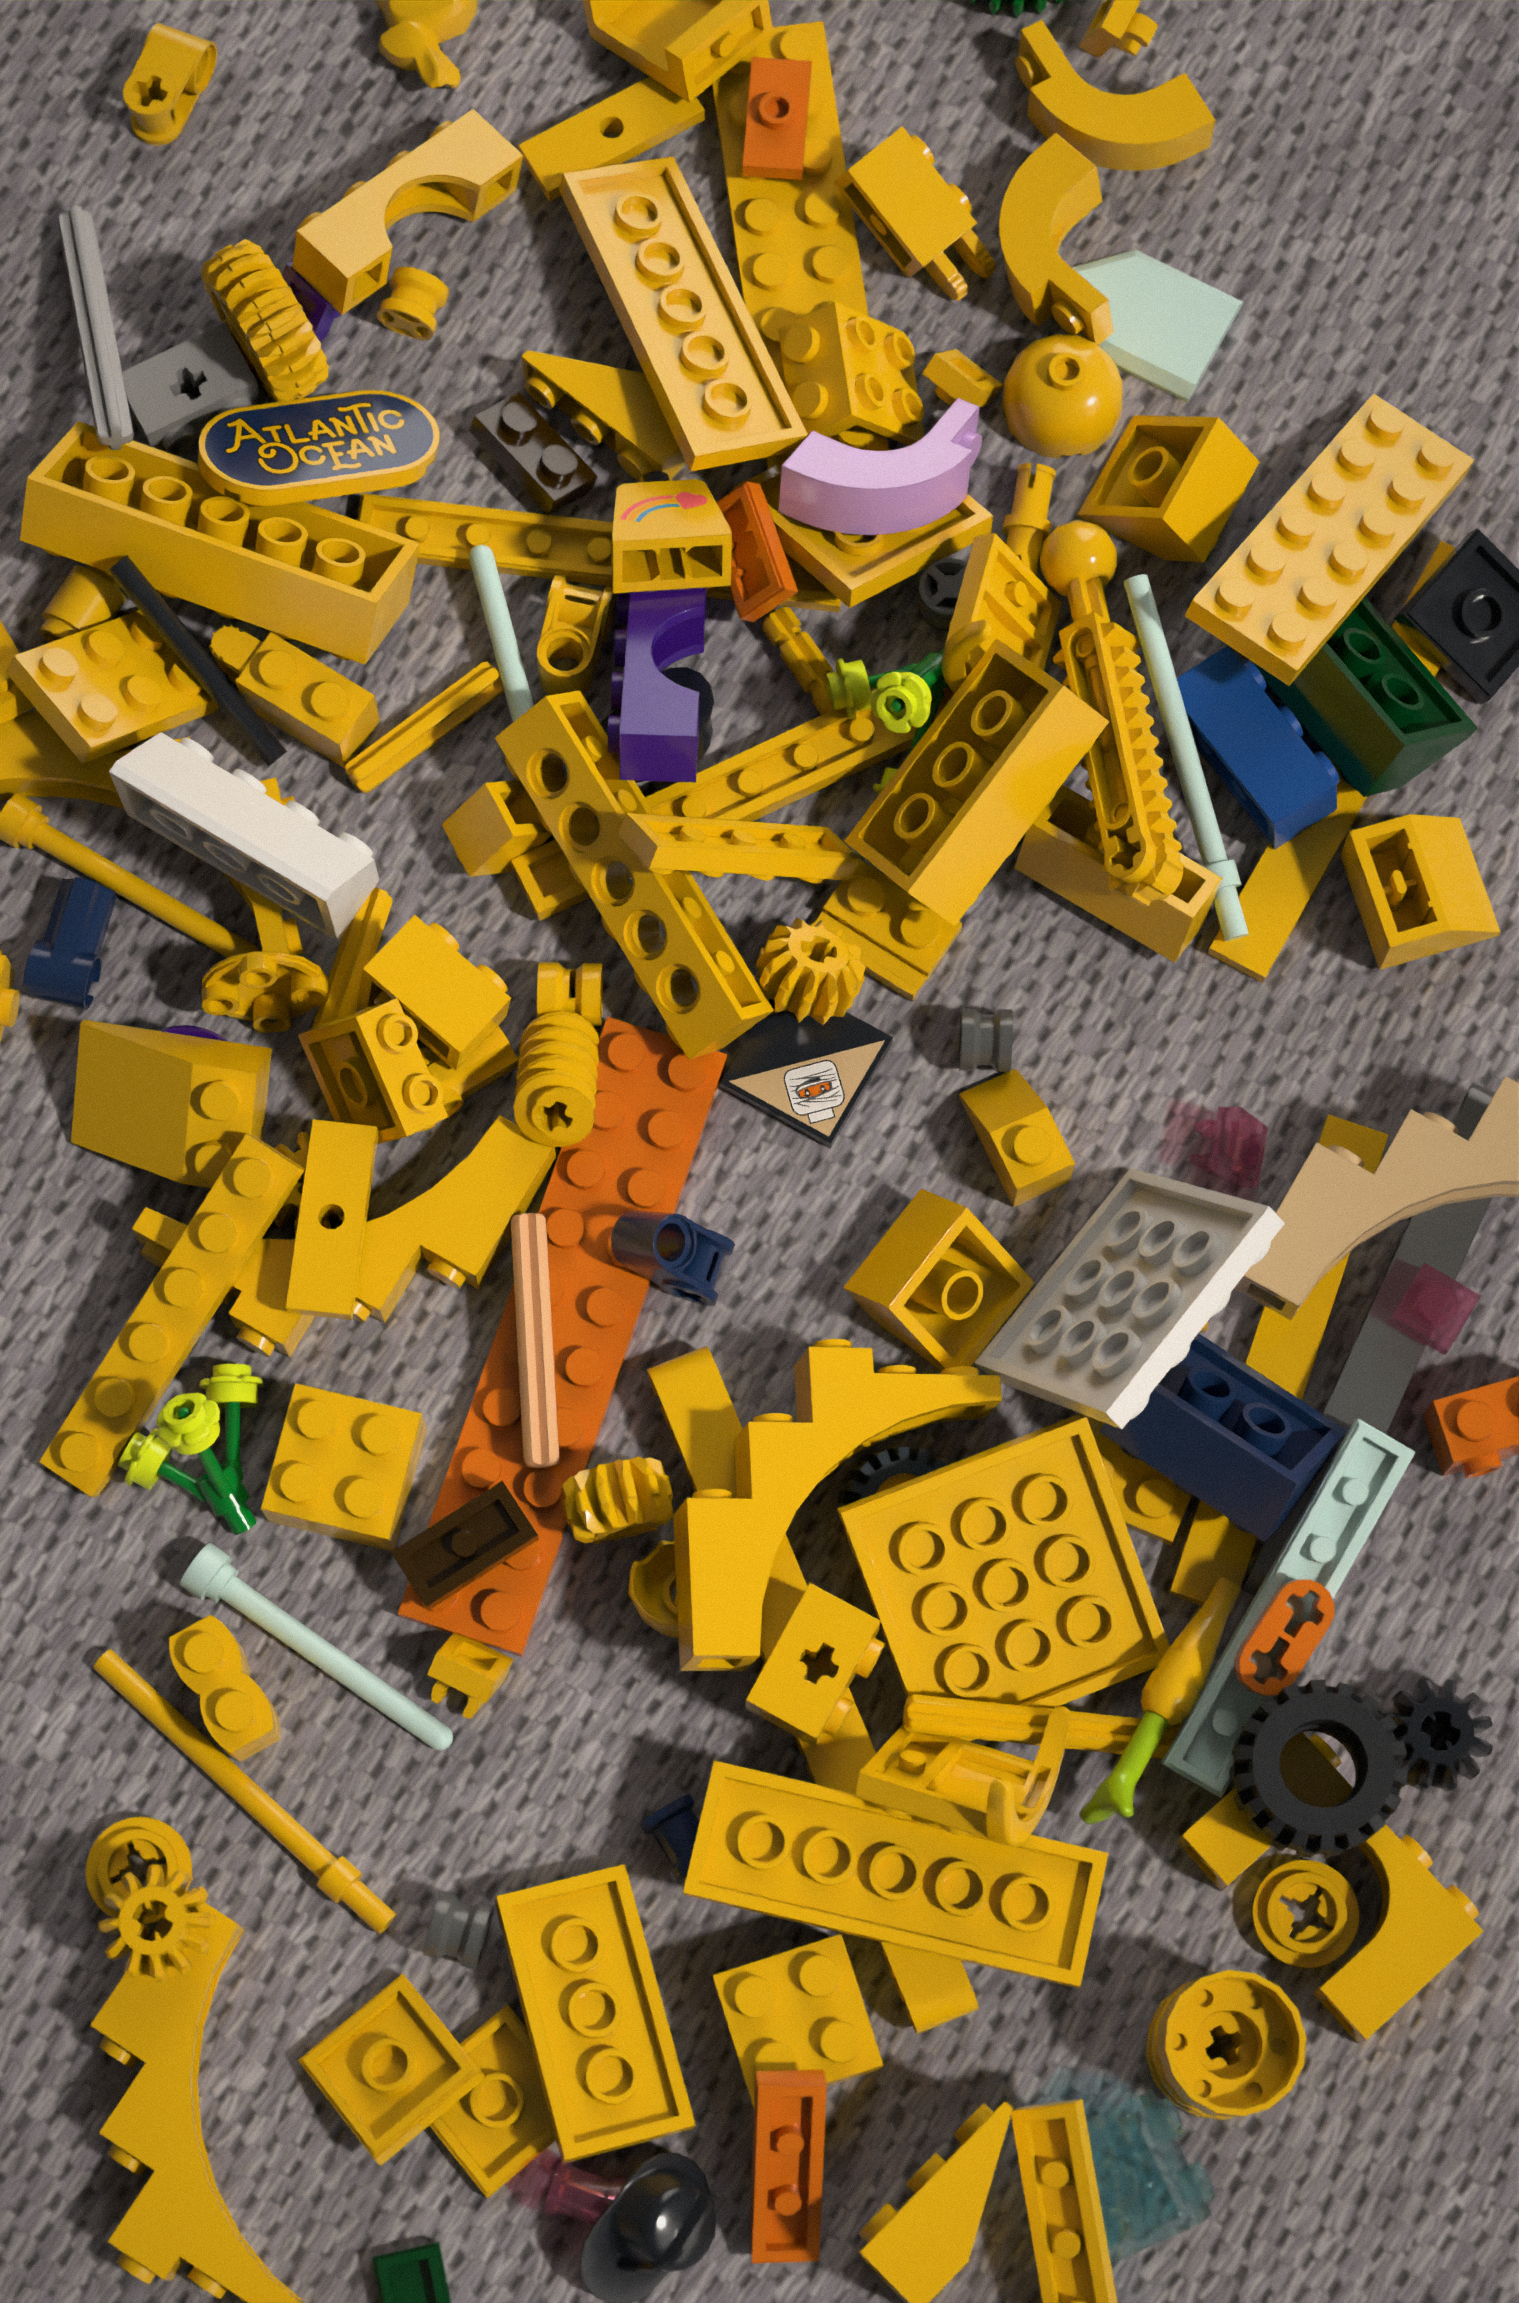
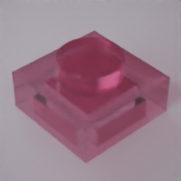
M1424 1262L1389 1323L1446 1355L1481 1295Z

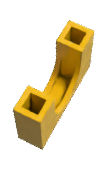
M1301 1732L1289 1739L1284 1745L1279 1759L1281 1776L1289 1791L1300 1801L1314 1807L1331 1808L1346 1800L1353 1790V1787L1337 1771V1768L1342 1764L1340 1758L1320 1736L1314 1734L1308 1739ZM1236 1787L1176 1841L1221 1892L1271 1847L1269 1845L1271 1838L1262 1831L1257 1835L1247 1825L1251 1819L1244 1809L1238 1810L1234 1801V1796L1237 1794ZM1387 1824L1364 1843L1357 1846L1370 1861L1380 1884L1381 1911L1376 1928L1368 1941L1312 1992L1358 2044L1367 2040L1484 1932L1474 1921L1479 1912L1471 1900L1452 1884L1445 1889L1428 1870L1433 1865V1861L1419 1843L1408 1834L1399 1839Z

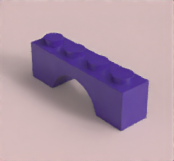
M706 587L618 593V624L628 626L627 629L615 630L614 665L615 667H624V672H612L611 710H621V716L609 715L608 754H620V780L696 782L699 745V692L674 683L663 675L661 671L680 659L704 653Z

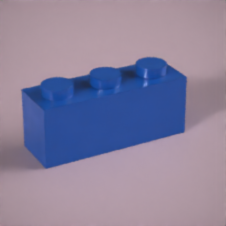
M1227 645L1177 678L1196 749L1275 850L1337 810V784L1340 782V778L1334 765L1322 751L1313 754L1301 739L1303 730L1297 718L1287 706L1281 705L1277 708L1265 693L1267 691L1266 682L1252 661L1246 659L1241 662Z

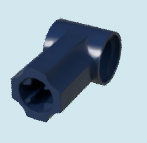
M79 877L62 879L43 941L38 940L35 942L26 963L23 978V992L25 995L84 1010L91 1006L94 996L88 995L92 981L98 983L100 979L102 960L99 954L117 899L113 890L107 889L95 881Z

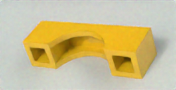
M474 109L455 122L446 121L439 125L422 145L411 152L405 150L398 153L388 163L384 171L367 183L359 181L352 185L345 192L341 201L323 213L316 211L306 217L295 233L296 242L292 268L343 315L386 285L393 248L386 231L393 224L404 217L421 212L448 213L472 223L502 203L516 190L523 155Z

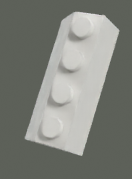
M160 732L115 762L109 773L128 816L339 941L380 880L375 860L371 858L373 851L361 840L346 832H341L339 837L334 836L318 826L320 820L306 807L292 800H288L285 806L265 794L267 791L266 787L255 777L241 769H235L230 774L212 763L214 760L212 754L189 738L182 737L178 743Z

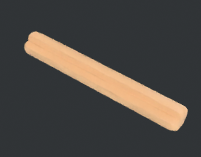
M523 1213L515 1215L511 1219L523 1459L527 1467L546 1468L555 1466L559 1462L547 1228L543 1214Z

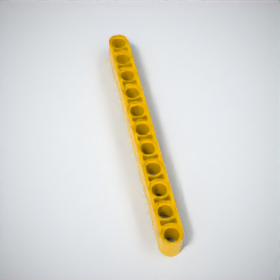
M704 1346L646 1369L654 1394L659 1396L662 1404L660 1409L678 1453H682L686 1465H684L694 1492L706 1489H724L732 1492V1498H737L734 1439L741 1432L742 1426L709 1348ZM786 1533L774 1556L762 1604L760 1654L764 1664H766L807 1589V1584ZM821 1653L819 1659L815 1662L805 1658L803 1663L808 1666L807 1680L816 1684L822 1675L833 1678L835 1674L830 1671L831 1657ZM848 1687L843 1697L854 1703L835 1738L824 1732L816 1747L795 1735L794 1738L801 1754H805L808 1762L806 1767L813 1784L855 1793L859 1772L876 1752ZM881 1942L884 1948L882 1954L902 2002H906L910 2012L907 2015L917 2035L979 2009L974 1990L962 1961Z

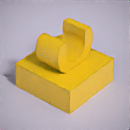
M1102 0L1078 47L1098 58L1113 46L1136 56L1141 46L1147 47L1158 25L1148 16L1135 12L1141 0Z
M453 1633L436 1652L427 1673L428 1676L438 1680L432 1688L431 1699L439 1704L447 1695L450 1687L465 1693L468 1703L464 1708L462 1716L470 1719L484 1703L486 1704L503 1684L514 1659L480 1642Z

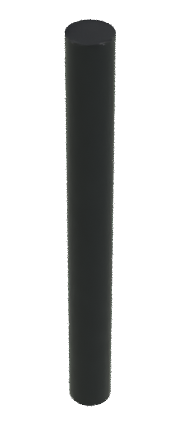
M128 555L112 566L108 572L264 763L269 767L287 752L284 746Z

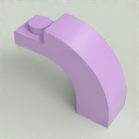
M957 398L925 437L912 445L896 450L870 451L858 449L812 431L782 465L778 512L817 528L856 535L898 533L938 520L959 506L967 497L970 467L975 462L982 444V436L977 433L980 407Z

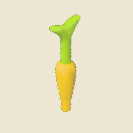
M1221 1577L1217 1580L1206 1602L1166 1650L1156 1669L1152 1671L1141 1692L1142 1698L1140 1702L1144 1715L1112 1773L1100 1784L1092 1799L1080 1810L1079 1816L1083 1822L1095 1824L1108 1819L1115 1813L1125 1818H1129L1134 1814L1133 1801L1136 1783L1167 1727L1181 1723L1183 1719L1189 1716L1199 1698V1693L1203 1689L1217 1653L1216 1649L1219 1646L1229 1613L1242 1591L1236 1583Z

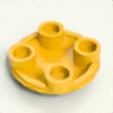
M254 951L230 956L214 964L202 977V1009L206 1013L216 1016L227 1015L233 1018L253 1021L254 1029L260 1033L288 1030L291 1026V1018L325 1004L329 996L328 978L320 966L304 957L284 952ZM276 1019H278L277 1022L274 1023V1024H272V1023H270V1022L268 1021V1020H276Z

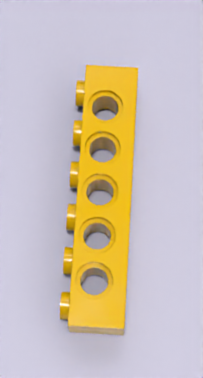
M580 690L545 696L495 737L505 754V761L509 771L523 784L537 808L541 824L555 837L569 861L573 877L587 890L602 915V924L606 932L620 945L634 968V976L638 985L644 992L650 995L666 1022L670 1038L684 1051L688 1060L723 1049L774 1011L690 871L673 870L671 874L652 872L639 864L637 855L618 836L626 813L655 815L635 780H620L619 754H608V736ZM563 762L567 768V779L563 772ZM595 815L599 820L600 832H598L595 825ZM627 868L632 876V886L627 878ZM659 921L661 922L665 931V940L662 938L659 931ZM691 975L696 980L698 993L692 987Z

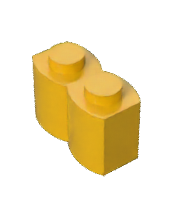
M209 1615L169 1637L170 1656L178 1675L200 1699L202 1718L209 1733L232 1758L241 1762L281 1740L280 1722L273 1704L257 1683L250 1678V1668L244 1650L220 1620Z

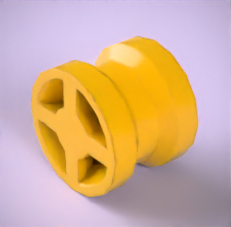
M397 267L389 280L392 292L389 298L384 299L380 303L376 313L377 319L382 325L393 332L421 341L430 340L437 328V320L434 316L438 309L446 305L450 295L449 288L436 276L413 267Z

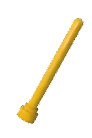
M16 793L1 810L0 840L15 849L20 848L22 845L28 849H33L37 846L226 958L254 951H262L249 941L50 826L49 817L42 814V806L26 796Z

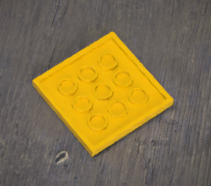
M1081 1413L837 1509L877 1619L881 1621L882 1633L907 1698L918 1694L1053 1709L1156 1668L1158 1662L1170 1647L1087 1417ZM957 1737L970 1742L976 1740L971 1738Z

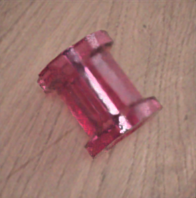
M560 2158L548 2191L542 2215L553 2218L557 2213L594 2225L625 2185L626 2177L616 2174L612 2179H607L577 2169L572 2166V2162L562 2164Z

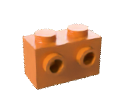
M1519 1376L1433 1400L1422 1416L1442 1476L1463 1471L1466 1479L1482 1476L1502 1468L1501 1459L1519 1455Z

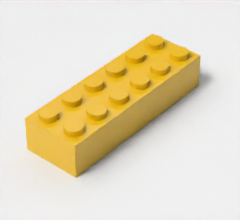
M77 421L27 477L20 541L42 548L51 555L67 557L98 568L109 576L112 575L108 570L128 555L151 585L162 595L184 599L214 610L220 616L245 621L270 630L281 638L295 639L328 651L339 659L353 660L364 665L409 604L421 544L307 502L277 506H254L239 502V494L225 489L223 495L213 489L202 477L198 463L133 440L122 444L120 450H110L108 445L98 442L94 426Z

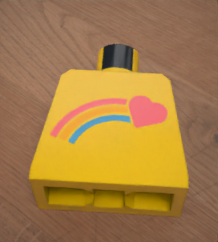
M652 471L642 476L638 483H625L616 488L612 530L613 594L731 586V528L704 481L698 479L672 480L665 472Z

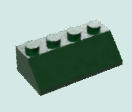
M1366 597L1360 601L1290 686L1254 663L1262 674L1267 689L1285 703L1301 722L1302 729L1307 737L1321 746L1340 769L1343 780L1349 786L1358 790L1363 797L1401 788L1470 738L1478 729Z

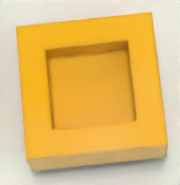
M957 349L935 353L922 373L937 385L934 389L935 393L950 406H952L957 398L979 407L987 406L994 400L1003 386Z

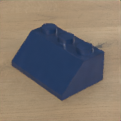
M1199 1333L1190 1343V1349L1185 1358L1179 1364L1170 1368L1151 1392L1148 1404L1139 1415L1129 1420L1123 1429L1104 1423L1100 1433L1117 1443L1124 1453L1132 1458L1144 1461L1171 1479L1182 1492L1198 1497L1225 1515L1236 1528L1252 1533L1264 1542L1290 1516L1347 1432L1346 1429Z

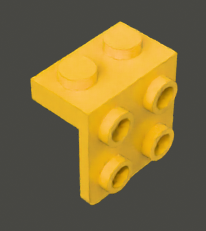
M835 301L778 328L786 390L808 435L815 431L830 438L859 425L908 446L924 437L922 423L924 407L918 396L913 365L915 363V350L903 331Z

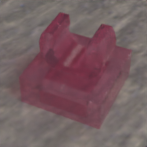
M1219 1107L1216 1121L1210 1119L1197 1122L1195 1131L1203 1137L1213 1139L1211 1152L1204 1155L1191 1154L1190 1162L1206 1173L1218 1174L1233 1186L1258 1188L1268 1127L1242 1107Z

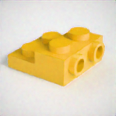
M398 998L369 1006L347 1017L315 1026L298 1034L335 1122L377 1126L379 1131L377 1144L408 1137L448 1117L442 1103L444 1096L442 1085L436 1076L428 1070L417 1045L418 1030L416 1024L402 1010Z

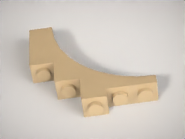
M1506 1076L1504 1077L1469 1140L1457 1135V1127L1446 1118L1432 1112H1425L1421 1115L1411 1109L1374 1174L1363 1168V1160L1353 1152L1337 1145H1331L1328 1149L1316 1142L1276 1212L1285 1224L1271 1240V1246L1267 1254L1258 1263L1249 1268L1234 1289L1285 1318L1292 1320L1317 1283L1355 1247L1394 1223L1445 1204L1490 1197L1519 1198V1079L1515 1082Z

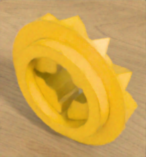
M149 1817L127 1818L108 1827L94 1842L86 1862V1883L92 1899L108 1916L119 1918L120 1912L110 1908L103 1902L107 1893L116 1894L124 1901L131 1895L123 1885L122 1880L113 1883L114 1879L122 1877V1873L131 1868L129 1858L132 1856L129 1848L131 1844L134 1845L135 1851L140 1853L145 1861L156 1860L160 1862L166 1859L167 1863L160 1865L164 1873L165 1886L177 1869L187 1872L189 1874V1881L186 1890H188L193 1881L191 1852L180 1834L168 1824ZM159 1906L158 1915L149 1910L144 1916L142 1924L159 1922L164 1916L167 1907Z
M1312 1860L1288 1862L1269 1873L1258 1886L1251 1910L1258 1941L1264 1945L1277 1961L1302 1969L1320 1967L1339 1958L1353 1942L1359 1925L1358 1901L1348 1881L1334 1868ZM1318 1889L1321 1891V1894L1316 1900L1319 1904L1316 1907L1315 1914L1323 1920L1322 1924L1329 1927L1330 1931L1328 1932L1322 1927L1317 1929L1309 1925L1301 1933L1298 1932L1294 1939H1292L1289 1935L1293 1930L1291 1925L1295 1916L1287 1910V1905L1279 1901L1280 1898L1287 1902L1292 1900L1295 1903L1301 1904L1308 1897L1313 1896Z

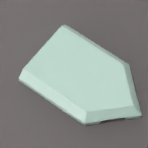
M1136 249L1072 267L1109 300L1114 333L1104 340L1100 346L1115 361L1117 369L1188 403L1242 307L1243 302Z

